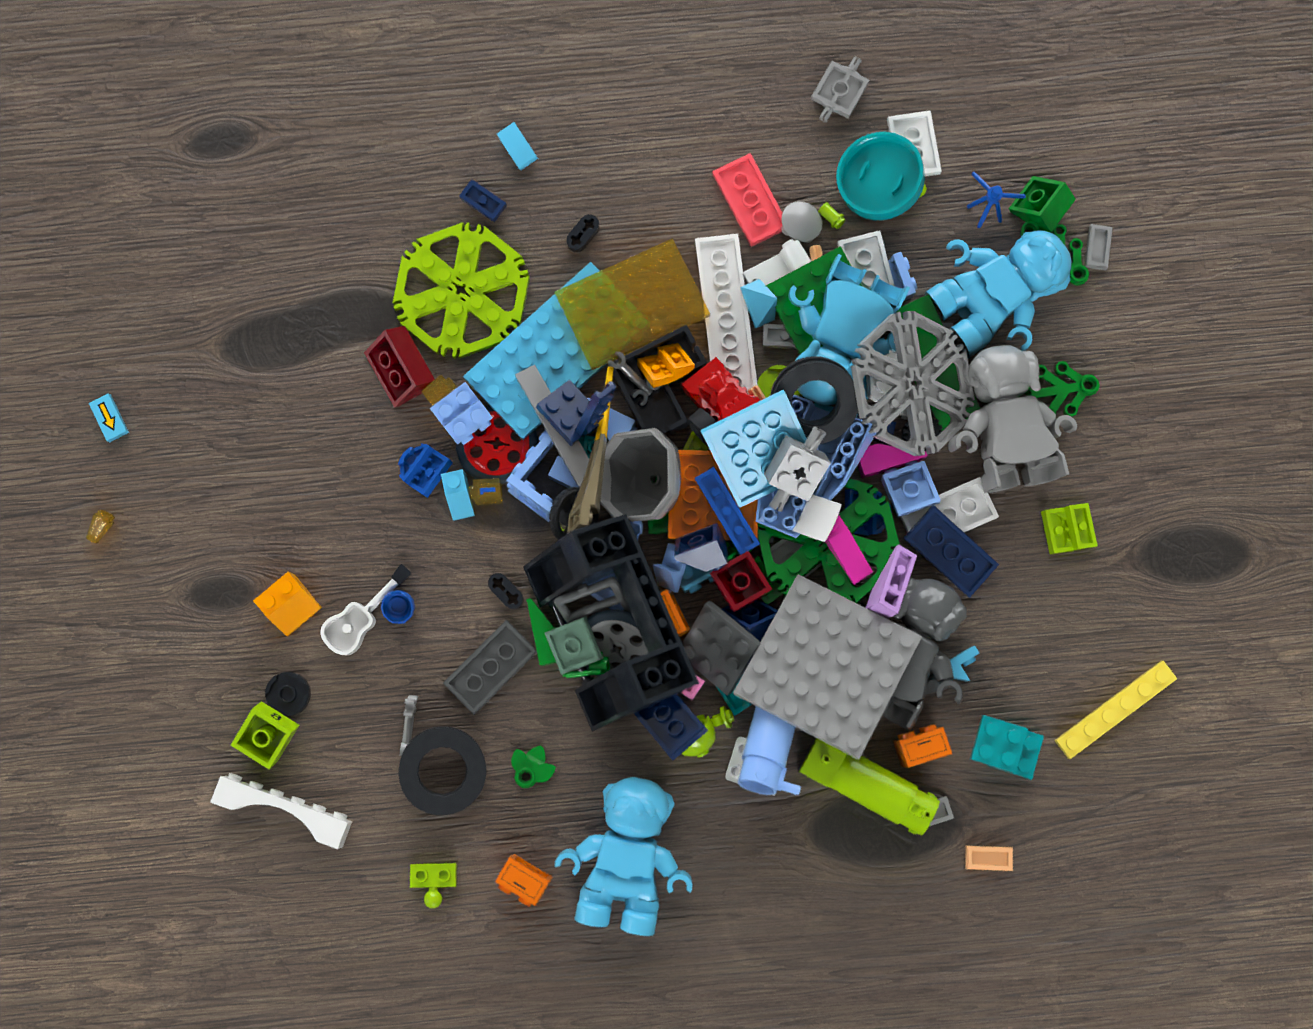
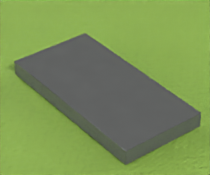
M506 620L443 684L475 715L537 653V650Z

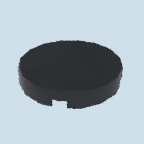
M282 672L273 676L265 689L267 705L284 716H295L301 713L307 707L311 697L310 686L307 680L294 672Z

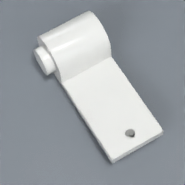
M791 239L782 245L783 249L778 255L744 271L743 276L748 284L760 279L765 285H768L811 262L801 243L798 240L794 241Z

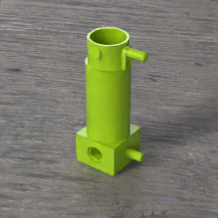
M818 738L815 739L798 771L889 821L909 828V832L921 836L932 822L940 804V801L934 794L919 790L917 785L861 755L858 760Z

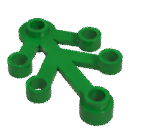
M1028 221L1020 229V235L1022 237L1027 229L1038 231L1039 227L1035 222ZM1057 224L1052 233L1065 245L1067 229L1063 224ZM1056 229H1062L1063 234H1058ZM1078 238L1072 239L1068 245L1069 250L1072 252L1070 283L1076 286L1084 284L1089 278L1088 269L1082 265L1081 249L1083 242ZM1072 243H1077L1079 248H1073ZM1074 272L1080 273L1081 278H1075Z
M1060 361L1054 367L1055 373L1060 376L1065 374L1076 383L1067 384L1049 372L1044 365H1039V369H1042L1044 372L1043 375H1039V379L1043 378L1052 384L1053 387L1041 388L1039 391H1034L1029 387L1024 394L1026 396H1035L1036 398L1056 395L1049 406L1056 414V411L1067 395L1078 392L1073 401L1063 408L1064 415L1073 417L1077 414L1078 407L1084 398L1094 395L1099 390V381L1091 374L1082 376L1070 368L1068 363ZM1059 365H1063L1065 367L1064 372H1061L1058 369ZM1085 382L1091 385L1090 389L1084 387ZM1068 407L1073 408V414L1068 413Z

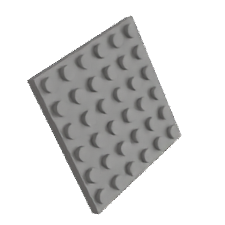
M798 574L734 690V695L859 760L922 636Z

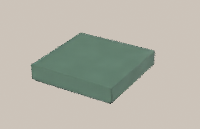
M586 616L545 632L561 675L603 659Z

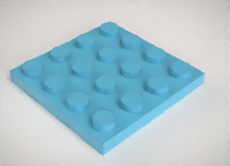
M784 390L701 430L739 508L779 489L768 483L764 473L785 436L787 435L802 443H805L807 440Z

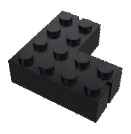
M687 325L625 355V363L643 381L645 376L637 366V358L658 355V347L679 343L695 364V368L685 376L663 385L657 390H653L648 396V401L645 405L641 406L638 404L641 394H638L635 398L630 397V393L639 388L619 368H614L613 379L640 430L656 428L667 436V432L672 435L688 427L687 418L670 387L693 376L707 362L699 347L696 346V341Z

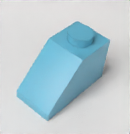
M464 470L441 474L445 496L453 521L475 516L468 480Z

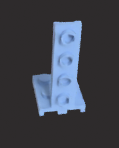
M545 430L539 437L540 442L536 447L532 446L525 455L527 457L525 461L515 466L506 481L509 488L507 491L549 522V514L554 501L544 493L540 495L535 491L536 487L526 480L554 445Z

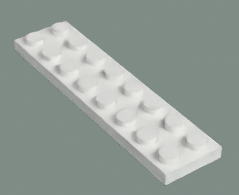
M738 234L695 238L710 361L717 357L723 363L724 368L739 381L740 387H746L748 392L751 387L757 385L748 308L740 289L745 284Z

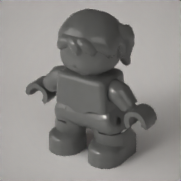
M910 578L899 612L893 616L896 620L901 619L907 627L897 622L894 623L922 636L882 714L888 720L908 731H912L919 718L918 715L923 709L927 681L931 672L936 681L940 683L937 689L938 699L943 697V692L948 688H952L957 692L954 700L958 705L963 699L960 685L951 680L954 678L951 660L939 650L938 645L933 641H944L951 633L955 632L960 623L967 618V608L962 604L959 595L952 587L934 579L918 580Z

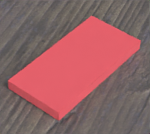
M751 153L712 171V175L751 247L782 232V211Z

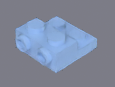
M466 382L430 407L431 411L457 444L461 442L464 445L474 438L472 433L477 429L480 431L485 430L491 425L489 420L493 418Z
M912 461L906 464L904 468L898 470L897 468H892L885 471L882 475V484L888 499L893 504L897 517L939 504L941 501L925 461L919 463L918 461Z

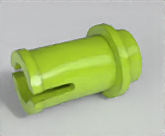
M828 202L824 203L818 210V213L831 223L832 228L839 229L846 221L844 214H839Z

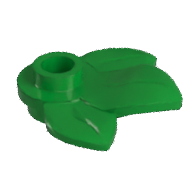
M543 746L534 747L527 754L520 749H516L513 753L511 764L516 771L515 781L518 786L530 788L536 782H546L553 776L556 766L545 763L546 756ZM528 772L530 774L529 781L522 779L523 773Z

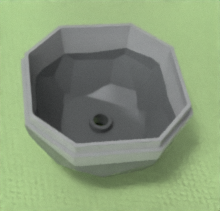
M656 428L614 434L606 444L600 504L613 518L627 514L630 522L663 518L675 506L680 492L681 463L677 447Z

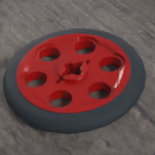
M485 405L484 407L493 417L489 420L491 425L486 428V433L483 436H476L473 432L474 438L466 444L456 443V452L463 469L471 477L490 485H502L508 483L506 480L511 475L515 466L525 461L527 458L525 455L532 446L536 447L538 445V436L535 429L524 440L513 441L511 435L514 430L507 423L503 428H496L494 422L500 416L490 405ZM499 438L500 442L504 445L498 446V449H495L490 443L495 442ZM476 446L481 447L483 450L482 455L478 458L471 456V450ZM513 451L520 454V459L516 463H511L508 460V455ZM491 460H498L500 466L498 470L490 471L488 463Z

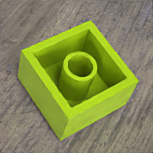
M261 701L252 708L231 746L270 769L278 762L300 725Z

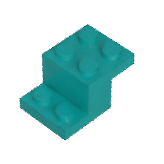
M982 715L970 759L1032 780L1044 736L1030 732L1028 728Z

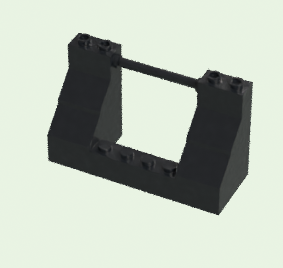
M627 514L570 531L523 566L539 606L549 605L550 608L552 607L559 626L567 623L554 604L555 598L578 590V586L587 583L589 585L614 573L646 646L647 654L628 660L595 679L590 675L581 677L583 680L581 682L582 686L575 689V692L592 732L699 684ZM586 666L578 668V671H588Z

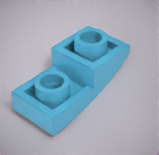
M514 122L497 133V136L520 170L538 159Z

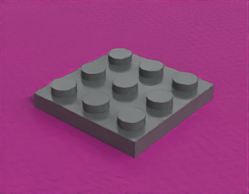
M708 601L705 603L682 644L691 665L722 692L729 695L745 672L761 642L712 601Z

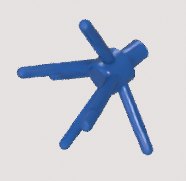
M972 172V176L988 191L986 196L967 205V208L970 209L986 200L988 202L977 225L978 228L982 227L992 204H995L998 222L1002 223L999 203L1001 198H1026L1025 194L1003 193L1002 188L998 185L990 187L976 172Z

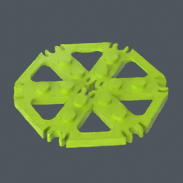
M462 222L418 238L416 240L422 246L420 247L419 244L413 242L412 245L416 248V252L409 253L405 250V254L410 260L404 258L403 255L401 258L393 307L395 311L404 310V313L397 316L399 321H403L400 322L402 326H405L408 331L439 355L441 348L440 352L443 357H445L446 351L449 349L453 350V358L456 359L458 356L461 359L497 346L504 340L501 336L502 334L505 337L509 335L507 332L508 328L513 327L516 329L518 327L513 321L518 322L520 325L522 322L530 280L528 270H518L520 266L525 265L524 259L485 226L482 233L480 224L477 225V230L474 232L470 231V223H466L465 231H463L464 223ZM451 236L459 239L454 269L431 251L430 248L433 243ZM490 242L506 255V260L503 263L477 272L482 243ZM411 268H417L438 285L412 296L405 294L408 271ZM512 284L518 287L514 309L509 312L504 311L484 295ZM456 286L461 288L466 286L465 291L467 295L463 293L458 295ZM446 309L442 332L439 337L432 338L416 325V319ZM469 311L492 329V334L489 337L470 344L463 341Z

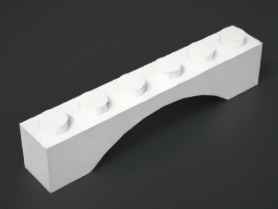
M229 773L228 776H220L211 803L230 810L254 804L281 808L301 820L311 831L317 842L336 849L343 848L352 821L347 820V815L339 812L330 814L325 812V807L313 804L312 807L304 804V799L295 796L289 799L283 796L284 792L272 788L271 791L262 789V784L250 781L248 784L241 781V776Z

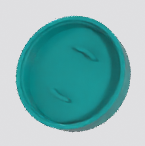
M876 132L859 138L846 149L837 167L836 180L842 199L852 212L870 220H887L903 214L918 200L924 187L925 169L920 153L911 141L896 133Z

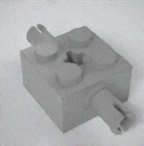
M813 426L805 443L787 435L783 439L764 473L768 483L779 488L769 503L773 509L776 510L778 508V511L782 512L790 495L809 502L831 464L826 454L817 450L824 436H826V432L819 428L817 430L818 427Z

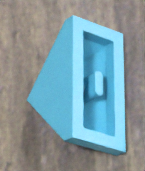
M760 279L740 287L755 328L775 320V306L777 305V297L768 287H764L766 285Z

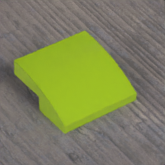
M1089 503L1041 511L1050 555L1098 546Z

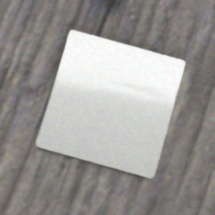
M812 495L809 502H806L793 531L825 542L836 522L841 504Z

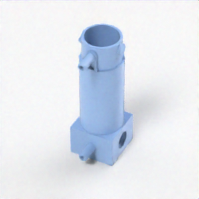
M757 706L755 707L742 755L743 764L738 784L746 790L763 795H774L777 790L798 795L801 787L784 781L787 769L785 767L796 727Z

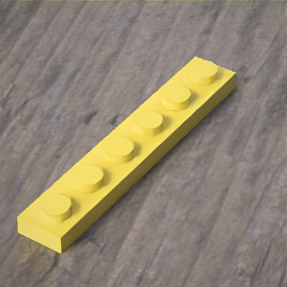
M1164 660L1160 661L1054 741L1068 759L1073 758L1177 680V677Z

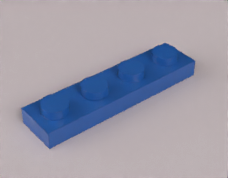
M712 467L695 477L696 483L738 553L742 555L760 545L716 469Z

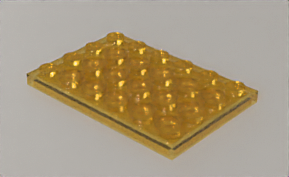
M673 238L554 292L591 370L607 364L608 360L614 361L619 357L615 354L616 351L627 355L685 325L690 326L710 316V312Z

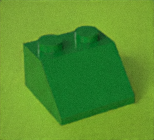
M1032 176L1020 192V194H1025L1026 198H1016L1009 207V211L1024 222H1035L1039 230L1051 233L1076 199L1065 182Z

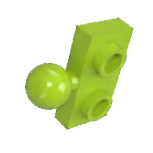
M457 863L410 864V888H429V891L424 896V903L429 908H437L442 903V895L438 891V887H457Z

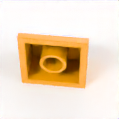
M290 572L284 574L253 600L264 615L287 637L322 608L295 574Z

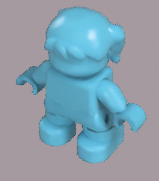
M1041 230L1025 232L1016 241V244L1007 256H999L990 248H972V250H969L968 245L960 239L950 241L946 246L947 250L959 249L963 253L961 258L955 259L954 267L962 266L966 261H970L969 264L979 268L936 284L926 291L925 295H929L935 301L942 313L943 320H946L956 311L963 320L952 326L950 330L955 331L963 340L968 349L967 358L969 359L983 349L991 341L1004 321L1013 313V325L1016 328L1009 332L1006 340H1012L1015 335L1023 336L1025 344L1020 347V350L1026 351L1032 343V334L1027 329L1030 328L1035 313L1032 302L1039 297L1055 294L1066 289L1070 282L1071 256L1067 247L1053 233Z
M838 254L826 278L827 286L825 288L821 315L818 314L815 306L810 304L814 297V290L807 292L808 296L805 301H800L795 296L797 288L793 285L789 290L788 296L794 306L800 307L801 310L798 312L802 328L813 338L810 346L796 360L812 356L829 358L842 365L853 380L851 371L853 364L846 357L861 359L860 354L855 352V349L861 348L857 345L890 314L898 311L910 287L897 288L879 279L880 276L876 275L870 290L859 284L862 282L867 270H860L840 260L842 255ZM890 332L887 340L884 338L877 339L873 344V349L883 355L889 354V350L896 353L893 334ZM820 380L809 381L797 389L803 397L819 405L836 404V391L827 382Z
M629 777L617 783H610L603 790L605 819L608 827L613 831L608 830L604 835H591L576 847V850H563L556 859L555 867L561 866L563 859L570 858L575 863L572 872L576 875L579 872L582 861L587 862L598 857L597 863L580 890L574 919L584 925L606 927L610 922L613 900L625 902V908L620 928L631 934L651 936L655 934L659 910L654 867L664 877H668L667 890L669 893L674 890L673 882L678 879L686 882V890L691 893L692 878L688 872L677 870L678 866L669 850L658 846L655 839L649 838L660 835L662 826L667 821L675 805L673 797L651 780Z

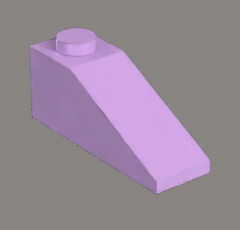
M900 545L895 547L871 591L866 606L867 609L886 619L898 614L915 564L916 554Z

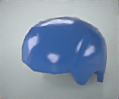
M401 590L387 593L381 603L383 616L393 624L406 623L414 615V599L410 594Z

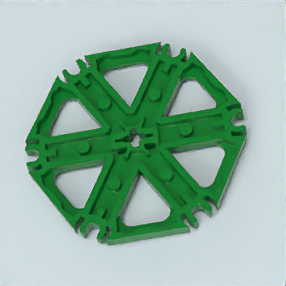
M850 478L844 486L856 490L859 496L839 516L849 529L868 564L877 567L876 574L858 588L851 585L849 577L827 544H822V541L803 534L794 538L758 523V538L767 578L769 579L772 576L770 579L771 584L775 583V581L782 582V585L778 587L779 593L783 592L782 595L786 596L798 574L803 577L806 576L820 562H822L829 590L849 600L853 597L857 604L872 591L894 551L891 549H895L897 545H900L889 501L884 504L885 496H882L880 499L873 497L878 492L877 488H873L871 484ZM875 514H879L883 517L888 538L885 542H877L853 534ZM774 536L803 546L784 563L776 564L772 559L769 539Z

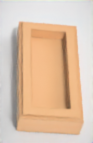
M965 845V869L1013 871V848Z

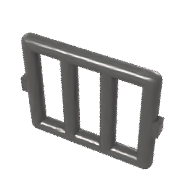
M609 577L591 585H587V583L578 586V590L554 599V604L566 623L619 603L625 611L631 613L620 584L615 577ZM611 587L615 594L612 597L572 612L566 606V603Z

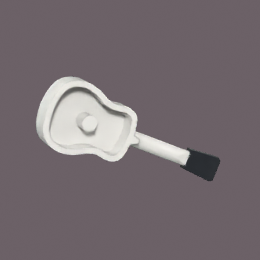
M400 564L391 576L392 579L366 606L357 602H351L343 612L327 619L321 627V637L324 643L332 651L340 655L355 653L360 648L365 634L376 623V619L371 612L382 602L387 593L401 585L412 575V572L403 564Z

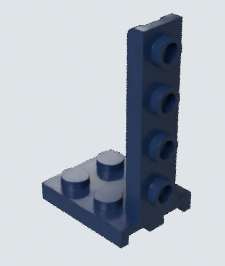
M568 380L537 403L536 408L566 442L572 446L581 437L588 433L591 434L599 427L598 423L604 417L603 413L609 408L607 404L614 398L613 393L617 386L612 381L608 382L601 393L596 391L589 401L573 382Z

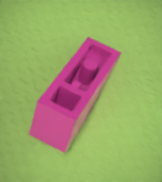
M870 443L857 466L863 479L892 468L905 466L912 461L919 462L925 460L928 454L925 451V455L913 456L894 446L883 444L871 445Z
M838 514L825 543L854 585L871 575L873 571L849 529Z

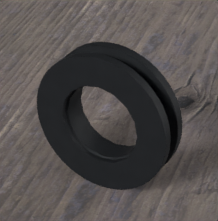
M819 356L805 357L792 362L779 373L773 383L770 396L784 390L792 406L794 393L801 385L809 381L820 380L834 387L837 401L834 409L827 416L819 420L809 421L796 415L806 438L810 435L813 426L818 427L817 430L820 428L826 432V436H824L820 443L823 444L841 436L853 423L858 411L854 382L848 371L836 361Z
M433 727L419 733L408 743L399 763V782L404 795L416 808L432 815H451L464 810L479 796L486 779V763L481 748L470 735L453 727ZM440 747L451 748L458 752L466 765V774L461 785L454 791L445 794L434 793L427 789L419 776V764L423 757L431 750Z

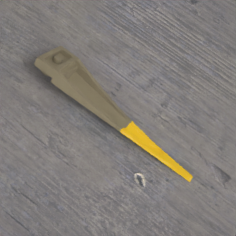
M608 366L605 385L613 380V367ZM610 402L607 404L609 408L603 413L604 417L598 423L599 427L596 431L584 478L569 514L567 533L591 525L593 515L598 514L600 511Z

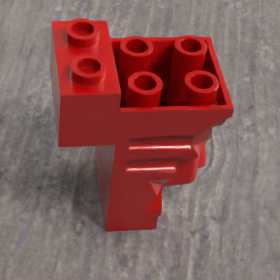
M717 357L682 384L684 392L698 408L704 409L716 422L760 401L757 396L748 394L746 387H740L739 381L724 368L723 363Z

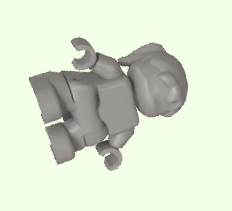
M1011 345L993 346L982 350L969 365L968 380L974 389L976 398L981 402L989 404L969 415L963 432L958 433L949 440L948 450L950 452L957 450L961 447V441H963L967 445L966 451L972 453L977 450V438L980 435L981 440H983L981 444V457L984 460L983 468L985 474L981 476L984 493L1003 491L1021 485L1015 464L1024 463L1025 465L1021 470L1025 487L1048 483L1069 475L1065 455L1058 449L1059 443L1056 441V438L1062 434L1059 430V425L1063 428L1064 432L1072 433L1077 429L1076 421L1069 415H1062L1056 418V414L1043 402L1038 401L1035 396L1019 397L1027 392L1029 386L1034 391L1041 389L1037 356L1032 351H1021Z

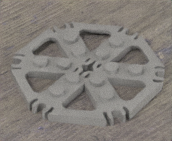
M915 311L903 312V319L901 312L890 314L857 345L861 348L855 349V352L860 354L861 360H852L853 366H851L859 417L860 419L864 418L862 420L863 424L872 422L873 426L868 432L870 434L877 432L872 437L913 456L925 455L924 448H926L927 454L938 452L966 424L967 419L965 418L969 417L970 413L966 412L965 407L974 406L972 401L975 398L973 387L969 384L968 380L969 364L966 349L962 350L963 344L954 345V340L958 337L957 335L950 336L954 331ZM916 327L935 335L937 338L936 346L923 358H921ZM886 331H890L893 334L898 362L873 349L874 342ZM952 363L955 364L957 369L959 391L935 380ZM865 375H869L892 386L873 406H870L866 401L863 384ZM911 381H916L917 385L912 386ZM930 405L949 414L951 419L950 424L938 436H935ZM905 408L911 435L907 442L889 434L887 431V426Z

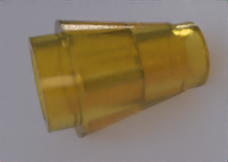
M98 509L97 513L93 514L86 539L98 544L113 526L115 516L105 510Z

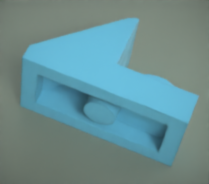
M975 645L950 659L953 679L965 682L970 681L961 664L966 667L976 661L974 656L979 654V651Z

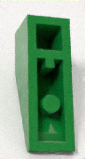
M531 598L526 599L539 665L556 664L545 636V632L555 628Z

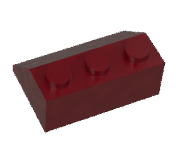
M405 326L384 330L364 352L394 408L424 393L436 381Z

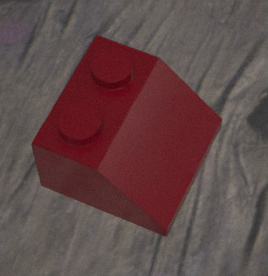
M749 551L729 561L723 568L710 572L733 612L753 604L768 595L772 590Z

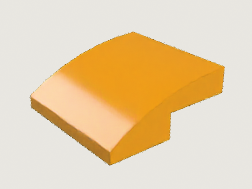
M679 343L658 347V355L637 358L638 368L653 388L676 381L695 368V364Z

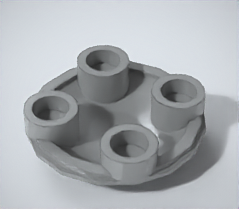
M806 202L791 203L782 213L781 230L783 234L790 236L796 241L810 243L822 230L820 214L815 207Z

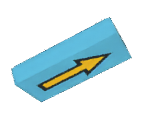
M109 393L89 403L107 442L110 443L129 433Z

